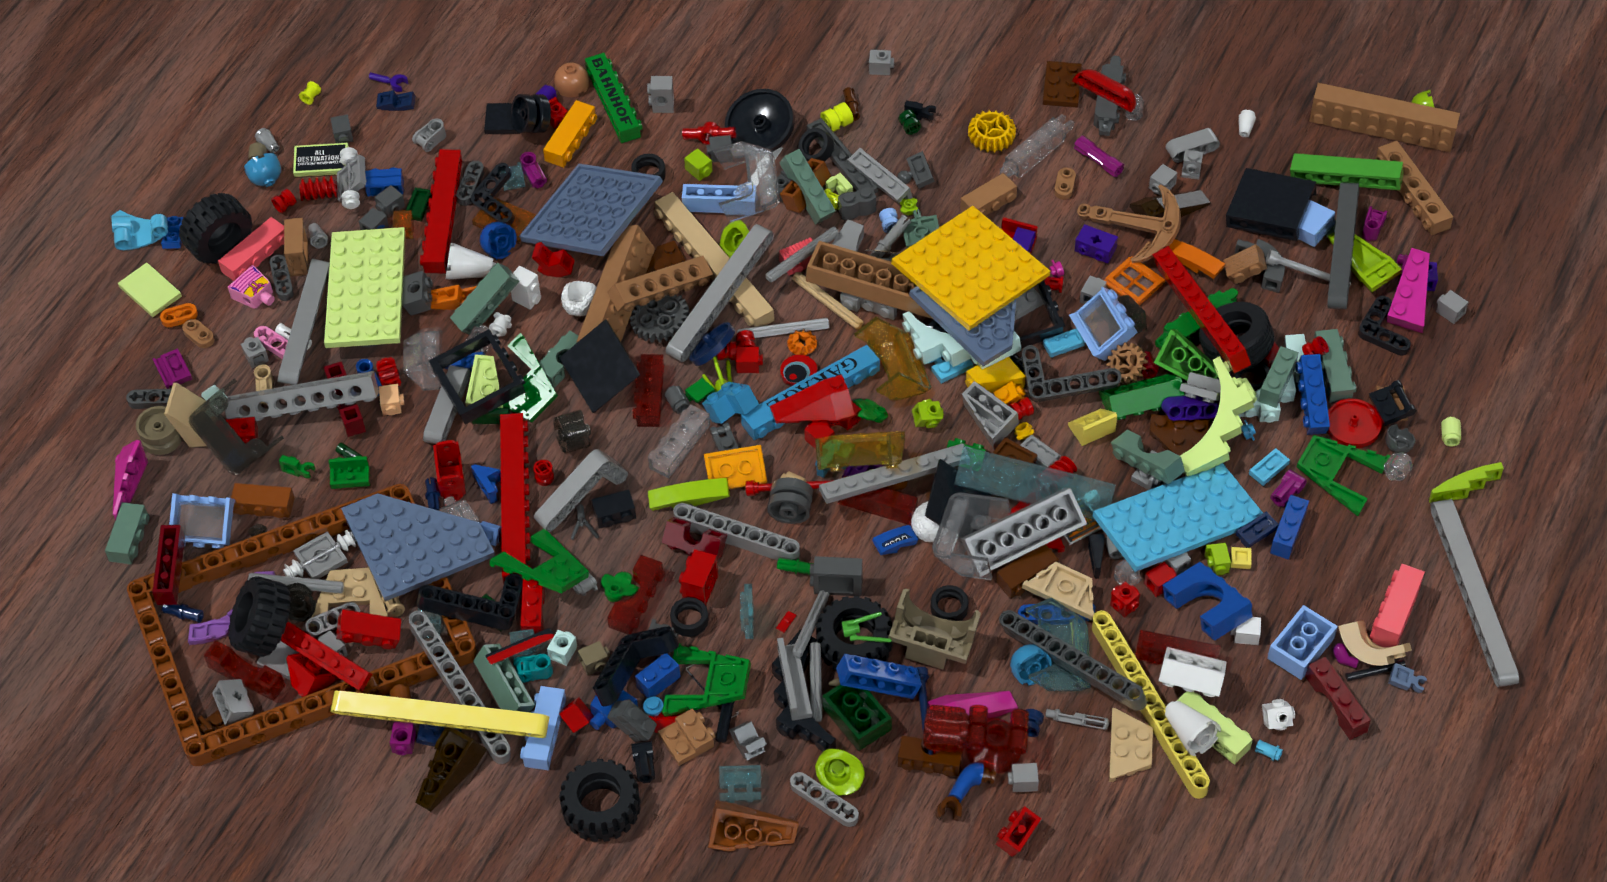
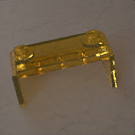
M875 317L854 333L855 337L867 342L870 349L882 361L888 380L876 389L878 393L888 397L890 400L898 401L924 394L931 389L921 360L917 359L913 353V349H915L914 342L906 331Z
M905 431L841 434L816 438L817 469L830 468V472L842 471V467L880 464L886 465V469L898 468V464L902 463Z

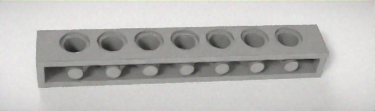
M374 371L227 396L224 410L227 419L255 417L256 421H260L268 416L278 418L285 413L295 415L303 410L313 412L319 410L320 407H327L329 409L343 403L345 405H352L360 400L370 402L375 400L379 390ZM353 386L360 387L361 392H355ZM334 390H341L343 395H336ZM316 393H322L324 395V399H319L316 396ZM297 396H303L306 402L299 401ZM279 399H284L287 405L280 404ZM260 402L267 403L269 408H263ZM242 406H248L250 408V411H244Z

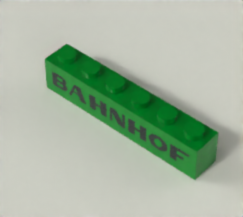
M605 53L585 58L588 76L620 143L641 138L640 130L643 129L641 121L636 119L634 107H630V99L628 95L624 94L623 84L618 82V74L616 70L613 71L611 59H607Z

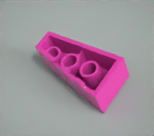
M1411 248L1387 315L1388 323L1423 333L1430 253Z

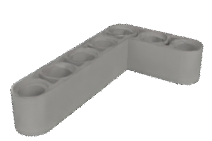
M595 449L588 454L536 511L534 519L543 529L551 532L567 517L602 477L618 485L626 480L628 472L614 458L599 449Z

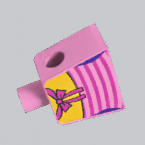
M253 265L228 286L233 300L253 309L262 303L270 306L275 300V297L272 296L273 290L270 281Z

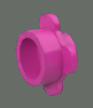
M1051 260L1052 266L1049 267L1053 277L1060 278V276L1064 275L1063 267L1060 261L1054 262V260Z

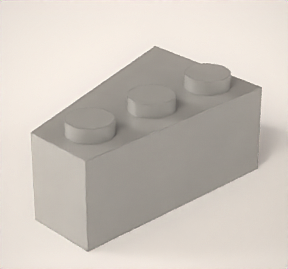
M975 381L962 393L964 406L993 449H995L1019 424L1018 413Z

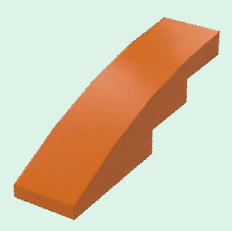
M1174 239L1169 245L1182 265L1197 274L1199 271H1202L1214 279L1225 266V263L1182 241Z
M459 285L431 290V309L456 310L477 286L461 289Z

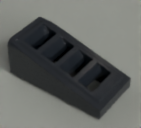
M1104 534L1089 536L1088 550L1095 579H1099L1105 542Z

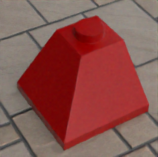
M301 653L291 654L286 658L291 686L298 691L301 697L326 689L338 679L337 676Z

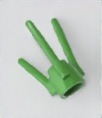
M881 612L855 620L842 621L844 637H850V641L892 642L889 638L858 636L856 634L860 633L859 623L877 618L882 615Z

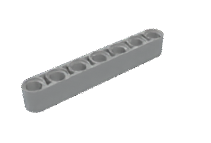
M685 503L677 504L674 507V517L691 522L690 532L703 535L705 531L712 529L727 534L726 544L774 560L785 558L797 561V559H800V546L794 539Z

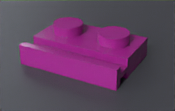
M178 348L160 355L161 357L158 359L153 358V362L166 389H170L169 387L173 386V383L182 384L192 380V376Z

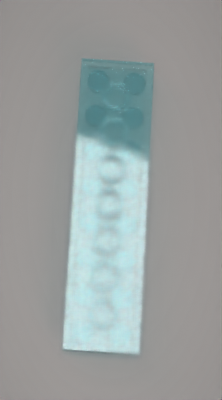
M963 446L954 485L1028 504H1033L1064 488H1071L1084 518L1095 520L1092 516L1093 511L1112 503L1116 484Z

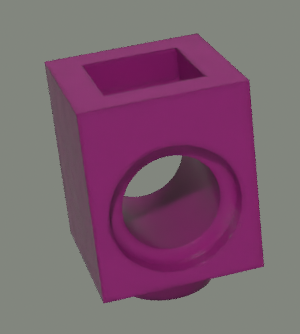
M393 722L390 738L392 753L397 755L413 754L416 738L414 723Z

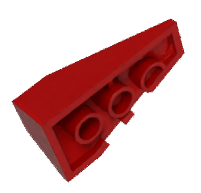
M842 375L824 379L770 406L776 423H799L800 421L818 423V420L840 422L855 417L849 390Z

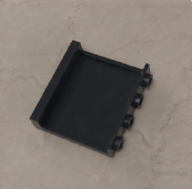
M1246 168L1226 213V227L1297 241L1299 238V227L1312 195L1316 196L1317 194L1316 181Z

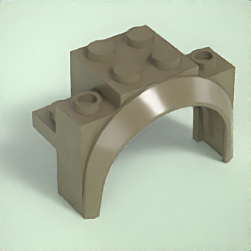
M903 589L888 638L892 642L907 646L905 658L944 670L947 659L966 664L975 640L981 613L975 610L973 617L966 621L942 619L919 609L910 599V589Z

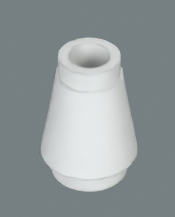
M1243 110L1238 116L1239 135L1246 138L1250 136L1256 116L1251 110Z

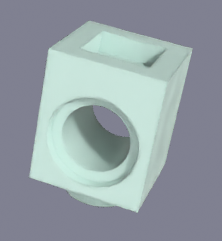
M557 630L547 648L550 660L567 666L577 649L576 636L567 631Z

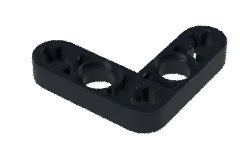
M499 163L472 193L471 201L475 207L496 222L511 225L515 219L514 214L509 208L493 198L512 176L510 167L506 163ZM490 182L496 183L494 188L487 189V185ZM477 198H483L485 204L482 201L477 200ZM491 205H497L495 211H488V208ZM502 212L503 215L509 216V217H508L507 219H506V218L503 219L502 216L500 215V213Z
M1379 296L1375 299L1361 322L1358 335L1361 339L1400 356L1406 355L1410 350V340L1381 327L1388 315L1392 301L1387 296ZM1385 304L1382 310H1379L1380 305ZM1376 315L1380 320L1374 321L1370 316ZM1387 336L1389 340L1382 341L1379 337Z

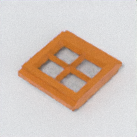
M1131 256L1111 272L1104 281L1107 282L1106 286L1114 290L1133 306L1139 307L1165 283V279L1141 262L1132 263L1131 258L1133 256Z

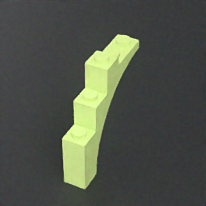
M1220 356L1213 359L1214 368L1221 385L1218 412L1212 426L1204 437L1194 447L1180 455L1185 470L1184 474L1187 477L1207 471L1230 460L1229 452L1231 450L1226 441L1242 434L1241 426H1243V423L1238 415L1254 408L1253 400H1255L1251 389L1247 390L1245 385L1239 387L1236 378H1231L1229 374L1231 371L1226 361L1222 362Z

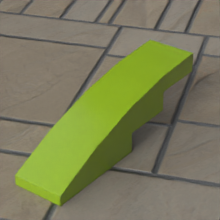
M1502 462L1481 466L1445 481L1431 491L1429 503L1468 498L1469 491L1484 489L1486 481L1501 478L1504 469Z
M727 478L685 482L648 491L649 507L652 511L669 506L674 509L680 503L698 506L730 497Z

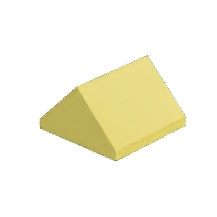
M1098 409L1068 422V426L1080 444L1084 446L1115 432L1117 414L1105 409Z

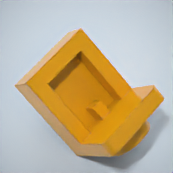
M1013 381L993 392L998 399L1007 405L1018 400L1020 401L1026 395L1024 388L1021 385L1018 386Z

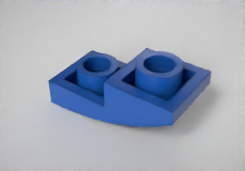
M167 217L168 234L162 239V249L181 248L182 241L180 240L179 229L180 225H182L183 217Z

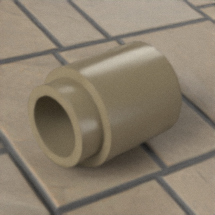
M259 142L251 144L249 146L248 161L256 156L259 159L264 157V154L267 153V147Z

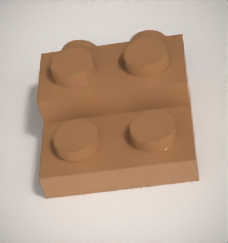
M693 708L677 716L674 723L658 731V736L678 766L714 747L713 738H715L713 730L710 727L706 728L704 726L705 720L700 712L696 713Z

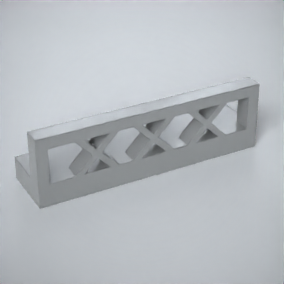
M861 148L847 159L851 166L897 203L903 198H913L910 188Z
M778 638V655L792 721L812 718L801 658L792 654L795 644L785 646L783 638Z

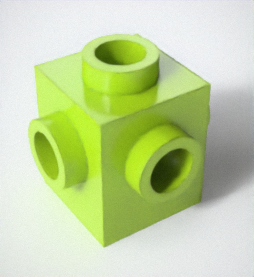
M931 399L918 402L912 409L915 427L926 426V428H934L944 416L940 402L932 401Z

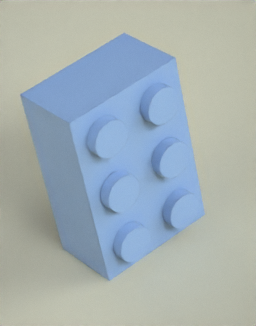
M1303 605L1270 645L1267 659L1302 680L1306 675L1308 665L1317 661L1335 639L1338 626Z

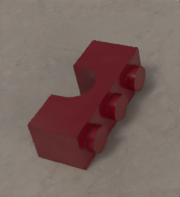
M676 517L667 520L662 543L667 544V547L684 550L689 555H692L694 549L717 555V560L722 557L727 534L708 529L703 533L702 539L699 541L695 540L690 534L691 522Z

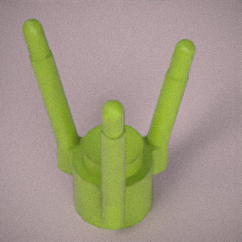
M715 356L713 361L719 377L715 382V387L705 374L702 377L715 389V392H718L723 384L732 382L730 360L726 361L727 381L722 376L718 360Z

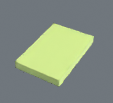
M145 263L118 283L119 287L152 317L182 297L181 292L148 263Z

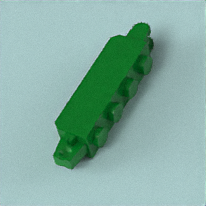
M1231 288L1222 293L1219 290L1215 294H1210L1207 298L1217 309L1225 304L1237 302L1238 291ZM1189 311L1184 312L1176 320L1168 322L1164 326L1163 334L1155 340V345L1161 350L1171 329H1177L1193 343L1199 339L1200 326Z

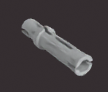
M902 215L883 240H879L878 246L874 250L889 252L892 244L911 223L910 219L906 220L908 217ZM872 252L870 256L882 258L885 253Z

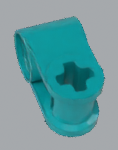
M546 654L520 656L513 660L516 673L522 683L548 679L553 674L550 657Z

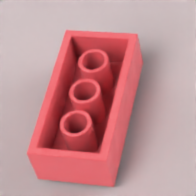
M1401 564L1399 571L1395 569L1391 579L1392 582L1387 588L1385 599L1381 603L1379 614L1374 620L1369 637L1378 646L1393 647L1398 645L1418 596L1425 571L1405 564Z

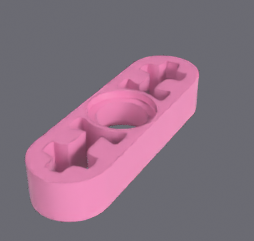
M266 326L256 328L254 331L255 338L258 337L263 347L283 359L288 340ZM274 342H281V345L278 347L272 346Z

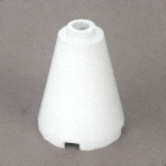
M451 243L445 279L485 277L496 263L493 262L491 257Z
M1172 701L1166 706L1165 716L1190 755L1196 756L1195 753L1197 752L1205 753L1217 741L1218 737L1216 734L1217 731L1221 732V727L1216 721L1180 701Z

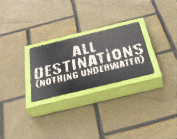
M348 143L295 146L294 177L337 175V172L345 166L340 162V151L349 147Z

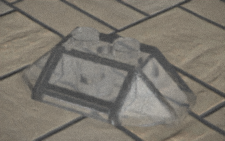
M441 327L423 328L403 340V371L424 391L439 390L442 386L429 363V360L442 354Z

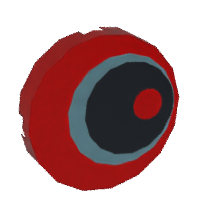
M806 355L790 356L783 361L780 367L783 382L791 386L817 372L815 361Z

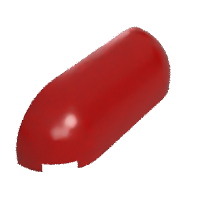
M1082 70L1072 80V82L1131 113L1136 107V97L1130 88L1096 70Z

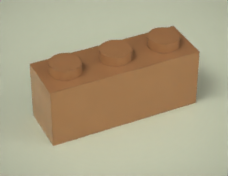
M1002 173L961 197L960 210L964 212L971 206H974L986 216L993 211H997L1006 203L1012 202L1017 195V186Z

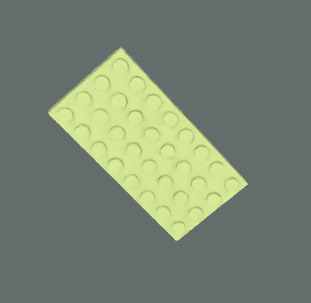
M405 227L332 232L324 339L325 348L400 343Z

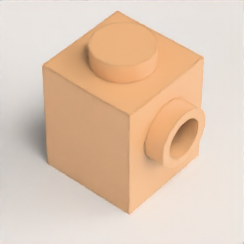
M398 384L379 386L382 414L395 415L402 413L401 405H405L404 396L400 394Z

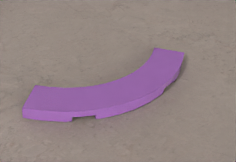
M274 571L255 572L260 574L275 575ZM233 610L227 612V615L218 620L214 619L203 623L190 624L189 645L208 643L228 636L230 615H232Z

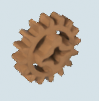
M1124 342L1123 347L1117 345V351L1111 350L1113 356L1107 357L1111 361L1106 366L1120 371V383L1126 382L1130 384L1131 379L1135 382L1137 381V375L1143 376L1141 370H1146L1143 364L1148 363V361L1144 358L1146 353L1142 351V348L1134 343L1129 345ZM1111 374V375H1112L1111 377H1112L1113 379L1117 380V377H1116L1115 375Z

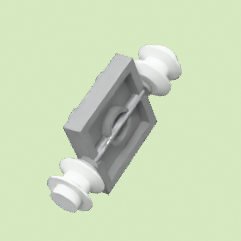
M347 147L340 151V162L345 166L337 172L338 201L342 202L343 207L354 209L360 205L358 191L366 185L365 157L358 155L356 149Z
M345 530L344 536L338 534L337 542H335L327 531L293 550L299 562L292 560V565L284 564L285 569H283L285 576L295 577L299 575L303 577V570H306L311 579H320L329 574L330 570H336L348 563L347 558L340 549L348 551V546L356 547V540L352 532Z

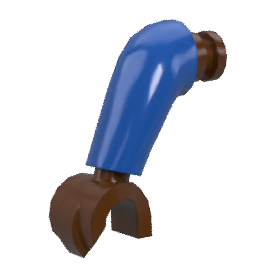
M973 763L965 767L953 785L948 797L937 806L935 812L937 819L945 814V808H951L954 811L953 820L958 821L962 815L960 803L973 786H979L980 783L988 781L989 784L993 785L996 770L992 769L989 771L988 768H984L983 763Z

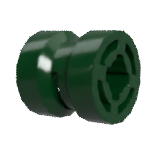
M906 110L899 115L898 120L906 134L912 135L921 129V123L916 119L913 110Z

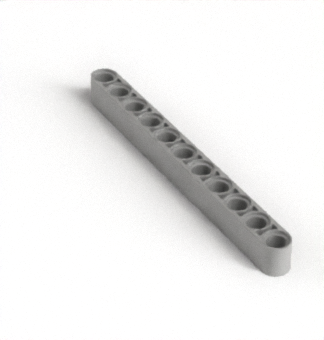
M1452 499L1432 502L1430 507L1433 520L1494 683L1497 687L1518 684V670Z

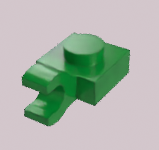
M282 455L279 459L282 472L297 477L302 475L304 478H310V472L306 470L311 469L315 471V465L311 462L300 464L297 458Z

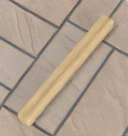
M796 272L792 277L794 282L855 329L862 327L863 320L819 286L806 282V276L802 273Z

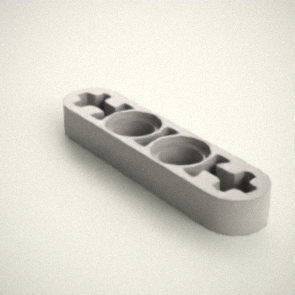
M802 772L794 773L791 776L790 787L793 792L844 826L852 827L857 824L859 812L853 805ZM802 780V781H803V785H802V784H799V785L797 786V785H796V781H797V782H800V781ZM813 790H819L822 795L818 798H813L810 793ZM835 801L838 803V807L830 809L827 807V803ZM846 814H853V818L849 817L848 819H846Z

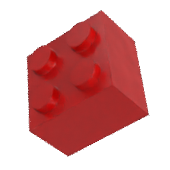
M694 549L692 556H688L686 570L681 572L679 577L682 598H697L707 605L718 579L717 555Z

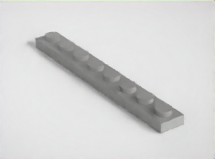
M959 444L820 484L819 491L826 504L935 473L940 459L955 467L969 463L971 457L964 444Z

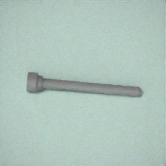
M1271 249L1267 254L1266 264L1272 266L1280 264L1330 282L1329 273L1283 258L1277 251Z

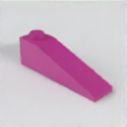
M139 440L124 446L115 459L113 516L115 521L121 503L131 502L148 464Z
M1010 691L944 695L928 701V707L943 737L1018 709Z

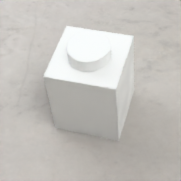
M1252 617L1231 630V635H1234V643L1258 645L1261 635V618Z

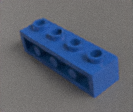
M1320 354L1301 355L1299 361L1296 362V372L1299 373L1300 379L1298 381V388L1302 394L1301 409H1304L1303 426L1306 428L1307 435L1326 434L1330 423Z
M844 654L836 667L840 685L910 699H914L922 686L918 669L912 666Z

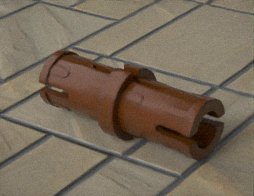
M847 87L843 90L845 103L852 112L853 121H856L860 118L858 111L859 103L855 98L854 89Z

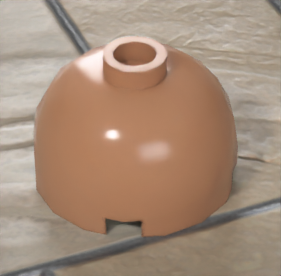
M565 63L555 73V89L562 96L577 97L579 93H585L589 87L588 73L578 63Z

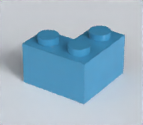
M733 382L723 384L718 392L707 396V400L702 403L711 421L720 424L735 413L746 415L759 405L749 385Z

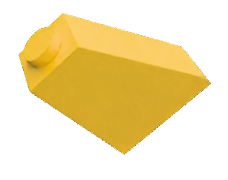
M1007 357L984 369L977 365L967 370L965 383L969 387L975 381L987 391L993 393L1011 381L1024 388L1026 376L1010 357Z

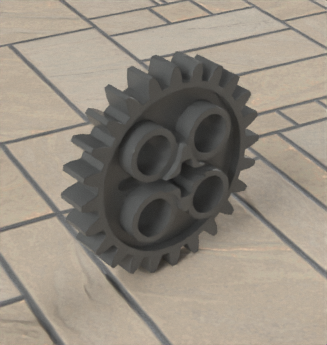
M667 295L659 301L652 300L644 306L636 305V310H633L632 316H630V324L639 339L643 337L644 341H647L650 338L651 343L657 339L660 343L663 338L668 341L669 336L673 338L674 334L689 316L690 310L686 300H683L681 295L671 297Z

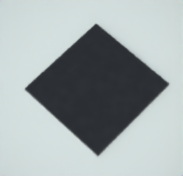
M607 319L559 357L592 413L599 410L640 376L639 371Z
M940 459L925 516L961 539L985 526L992 493Z

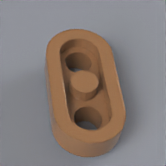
M1062 168L1058 171L1054 194L1061 200L1069 199L1072 196L1076 177L1073 169Z
M190 319L183 324L182 328L185 336L198 347L208 348L213 345L215 339L212 331L200 321Z

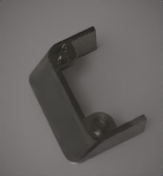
M235 378L192 412L189 416V424L228 472L237 475L276 446L284 437L281 435L269 446H266L260 439H252L245 444L222 417L221 413L228 407V399L224 393L237 382Z

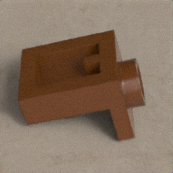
M219 709L206 719L202 715L198 717L200 722L198 727L203 734L228 726L224 724Z

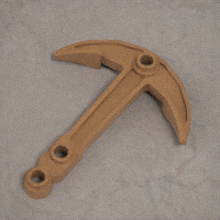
M1161 184L1158 188L1162 193V201L1165 208L1162 218L1114 211L1111 208L1100 206L1091 207L1088 204H1081L1077 209V213L1082 220L1090 219L1092 222L1108 225L1115 224L1155 233L1156 236L1152 243L1148 241L1131 258L1132 263L1153 258L1152 254L1169 246L1176 238L1181 225V211L1176 198L1169 189Z

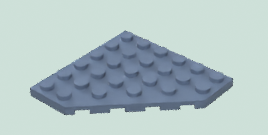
M918 286L910 290L909 296L983 367L1012 349L1016 299L968 331Z
M378 493L341 508L385 602L495 557V552L480 522Z

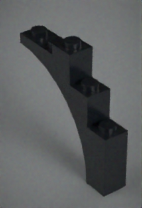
M801 629L788 643V645L796 643L798 636L801 632ZM812 636L803 655L800 657L803 673H805L810 661V643L817 642V639ZM778 656L772 663V674L782 682L774 690V701L784 710L776 718V729L781 735L792 739L799 734L803 740L811 741L821 751L836 749V738L826 732L813 716L812 718L792 721Z

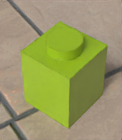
M698 148L684 158L685 170L699 181L708 177L713 172L712 160Z

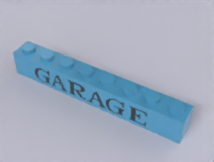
M865 345L760 403L746 415L741 414V424L754 441L762 438L772 430L781 428L785 424L775 422L770 410L771 405L824 379L838 375L843 376L848 388L857 385L869 376H874L880 371V359L868 345Z

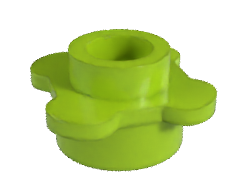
M902 199L899 202L902 206L900 209L901 213L913 215L914 210L917 212V199Z

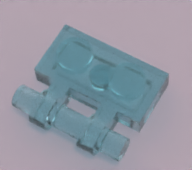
M761 765L719 766L720 789L728 788V793H720V801L735 803V801L747 800V802L761 800V791L753 792V788L761 787ZM734 788H746L747 792H734Z

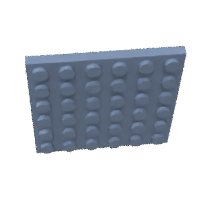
M579 163L524 229L519 238L522 242L536 244L542 242L545 246L604 256L663 181L660 176Z

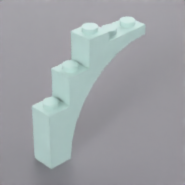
M910 311L903 314L904 322H902V326L906 332L911 334L915 347L913 353L924 365L943 356L946 362L949 361L953 367L972 359L974 364H978L981 369H984L1022 351L1020 337L1014 331L1012 349L983 367L950 334L926 326L917 320Z
M1304 334L1285 335L1283 347L1299 352L1297 362L1301 355H1304L1302 351V346L1306 344ZM1296 367L1280 402L1294 401L1296 394L1295 382L1298 383L1300 380ZM1259 389L1255 391L1257 400L1253 403L1254 408L1238 415L1239 417L1249 418L1258 416L1259 422L1271 423L1279 421L1280 403L1277 408L1258 402L1261 391Z

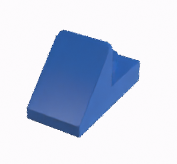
M472 465L473 477L490 504L498 501L496 495L498 489L495 484L501 481V471L496 468Z

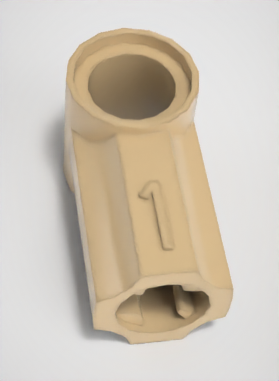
M267 365L257 366L254 370L256 391L272 389L274 379L270 367Z

